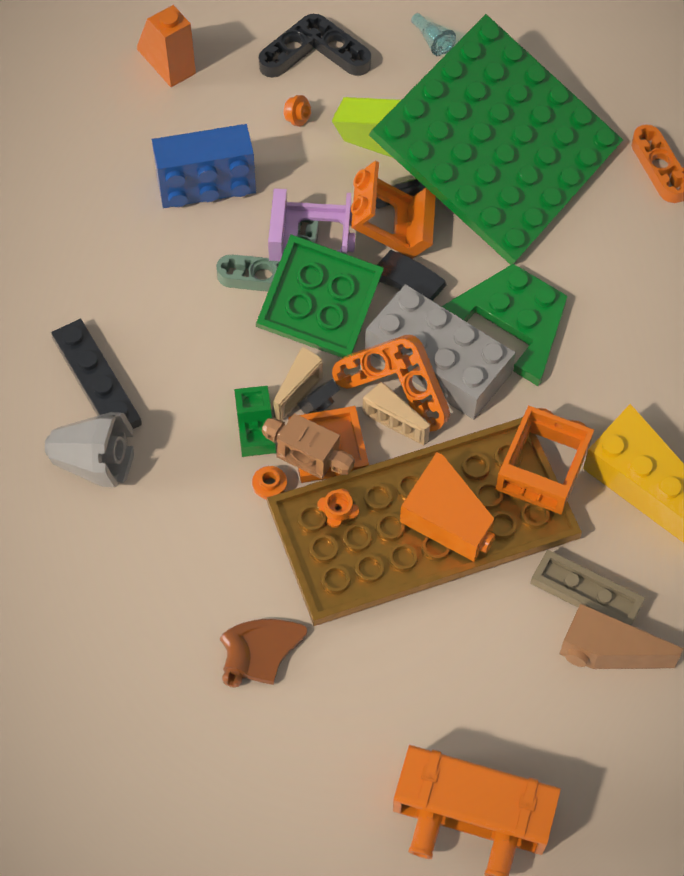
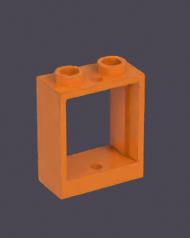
M528 405L498 473L495 490L562 515L590 447L594 429L587 427L580 421H570L554 415L547 409H537ZM530 432L577 450L563 484L515 466Z

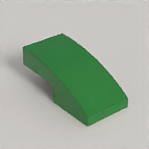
M268 385L234 389L242 457L276 453V444L262 434L264 423L268 418H272Z

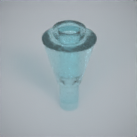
M420 13L412 16L411 22L421 30L433 55L442 56L454 47L456 41L454 31L426 20Z

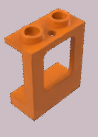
M375 160L365 169H361L354 178L353 185L355 188L354 200L351 206V228L413 259L433 245L436 196L427 188H424L415 196H411L378 178L379 162ZM376 197L391 204L395 209L393 234L368 222L369 219L375 216Z

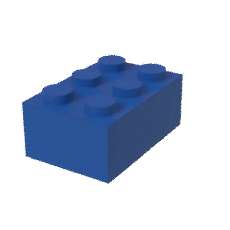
M247 124L151 139L163 208L182 207L187 204L212 202L217 199L243 197L256 193L254 152Z

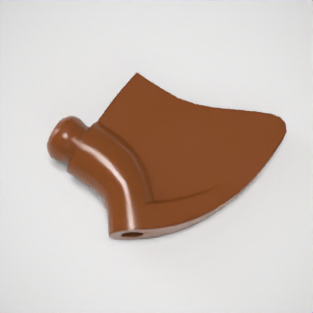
M276 619L252 620L230 628L220 637V641L227 650V658L223 668L225 673L222 676L223 683L229 687L236 688L241 685L242 679L247 678L274 685L280 664L305 639L307 628L298 623Z

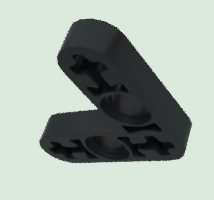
M314 13L304 16L265 47L258 57L260 72L264 76L271 78L285 73L314 48L351 75H364L371 68V52L367 47L324 16ZM332 41H339L344 45L340 48H332L328 44ZM289 42L301 44L297 49H289L285 45Z

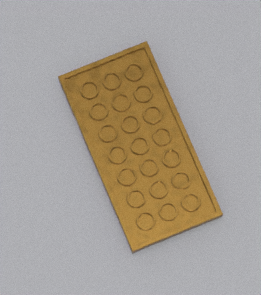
M523 417L353 470L348 475L334 476L268 497V507L313 626L580 539L582 531L568 501L561 515L495 490L498 473ZM530 432L515 466L558 482L536 434ZM436 452L442 454L494 517L492 533L496 534L495 540L487 553L480 552L475 562L400 522L403 502ZM346 489L352 497L353 504L359 507V515L354 519L348 518L337 528L331 527L327 523L328 518L325 513L318 510L317 503L320 498L326 497L333 490ZM336 506L335 509H336V510H341L342 507H341V506Z

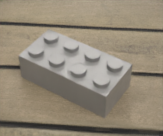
M406 284L366 328L365 349L403 335L410 334L420 339L447 403L473 420L512 374L516 352ZM404 347L401 349L402 355L410 356L413 354L411 348L406 349ZM376 353L372 354L373 356H375L376 358L385 363V360L381 355ZM417 363L414 366L410 365L407 368L408 371L410 372L412 369L418 367L419 364ZM414 375L412 381L427 390L428 384L426 379L421 375Z

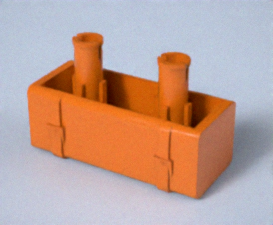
M409 745L393 799V812L418 819L411 847L408 850L410 854L425 859H432L440 826H444L493 841L489 862L484 875L509 876L516 848L539 855L543 854L548 843L561 788L538 782V779L531 777L527 779L447 756L434 749L430 751Z

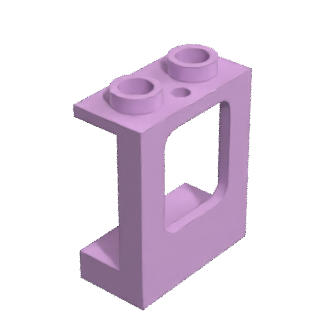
M274 188L268 238L269 261L281 260L290 234L298 236V226L303 220L340 222L343 225L342 247L338 251L347 255L348 252L354 253L355 233H350L352 222L351 193L346 194V205L287 202V189Z

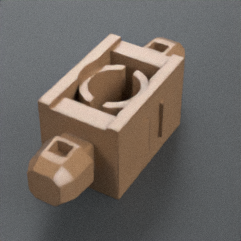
M295 413L286 425L284 421L268 418L262 427V434L272 442H277V458L320 479H323L330 467L331 471L341 475H348L354 466L355 459L352 455L343 450L339 451V434Z

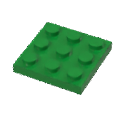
M290 234L256 321V327L344 358L353 353L384 268Z

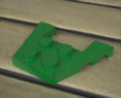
M511 264L441 307L466 322L474 313H477L528 344L529 347L514 364L513 371L539 386L562 318L567 295L517 265Z

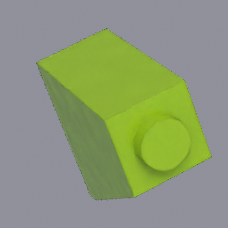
M343 97L334 114L332 123L345 142L392 157L369 134L401 100Z

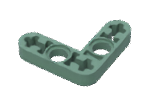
M301 221L298 226L297 237L317 244L318 221ZM302 222L308 223L306 226V236L300 235ZM225 255L216 264L217 279L225 287L268 292L280 261H269V258ZM230 268H236L233 274H227ZM246 269H249V277H245ZM261 269H266L272 273V276L266 280H261L255 277V273Z

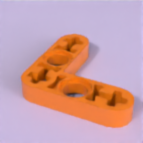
M647 124L637 127L634 131L631 146L663 200L670 203L684 201V167H681L658 128ZM662 159L668 163V166L658 168L652 161Z
M410 334L403 335L352 353L336 362L333 366V379L336 384L346 389L397 373L410 407L430 423V432L437 431L449 420V406L425 348L416 336ZM404 347L406 349L411 348L413 354L410 356L402 355L401 349ZM376 353L383 357L385 360L384 370H378L372 366L370 361L372 354ZM417 363L419 364L418 367L412 369L410 372L408 371L407 368L410 365L414 366ZM361 364L362 370L353 376L351 374L345 375V368L352 369ZM414 375H421L426 379L428 384L426 391H419L413 386L412 378ZM429 395H432V399L430 401L425 400L423 403L420 401L425 399ZM429 410H431L432 412L437 411L439 417L436 419L434 417H428L427 412Z

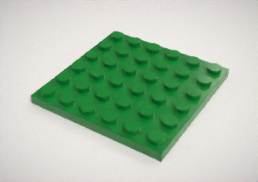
M487 14L458 41L369 134L375 142L510 265L524 253L623 141L616 132Z

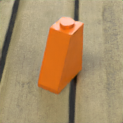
M174 5L147 18L137 44V50L170 87L196 74L191 23Z
M436 452L403 502L400 522L475 562L480 552L487 553L495 540L496 534L492 533L494 517L442 454Z

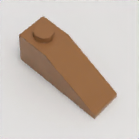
M580 604L564 638L559 654L565 656L568 662L578 667L587 666L592 669L675 668L684 648Z

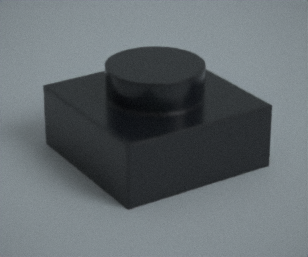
M331 379L317 387L298 402L297 405L304 414L313 410L317 412L324 411L335 402L332 396L340 388Z

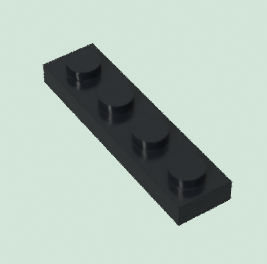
M80 318L52 331L53 341L97 416L109 412L124 413L133 429L141 426L142 422L139 414L82 319Z

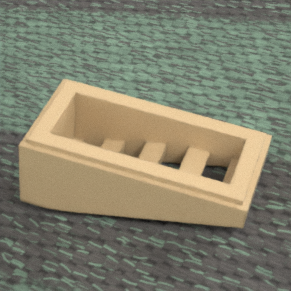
M302 347L298 352L273 401L274 415L278 420L283 421L297 406V403L323 378L322 358L305 347Z
M379 383L364 396L363 413L366 416L422 445L429 442L430 423L385 383Z

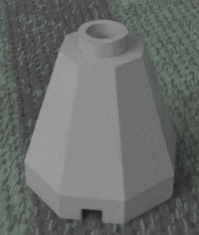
M109 412L52 430L45 440V453L53 465L102 487L115 488L119 485L117 482L123 483L127 480L134 457V446H127V437H133V428L124 413Z

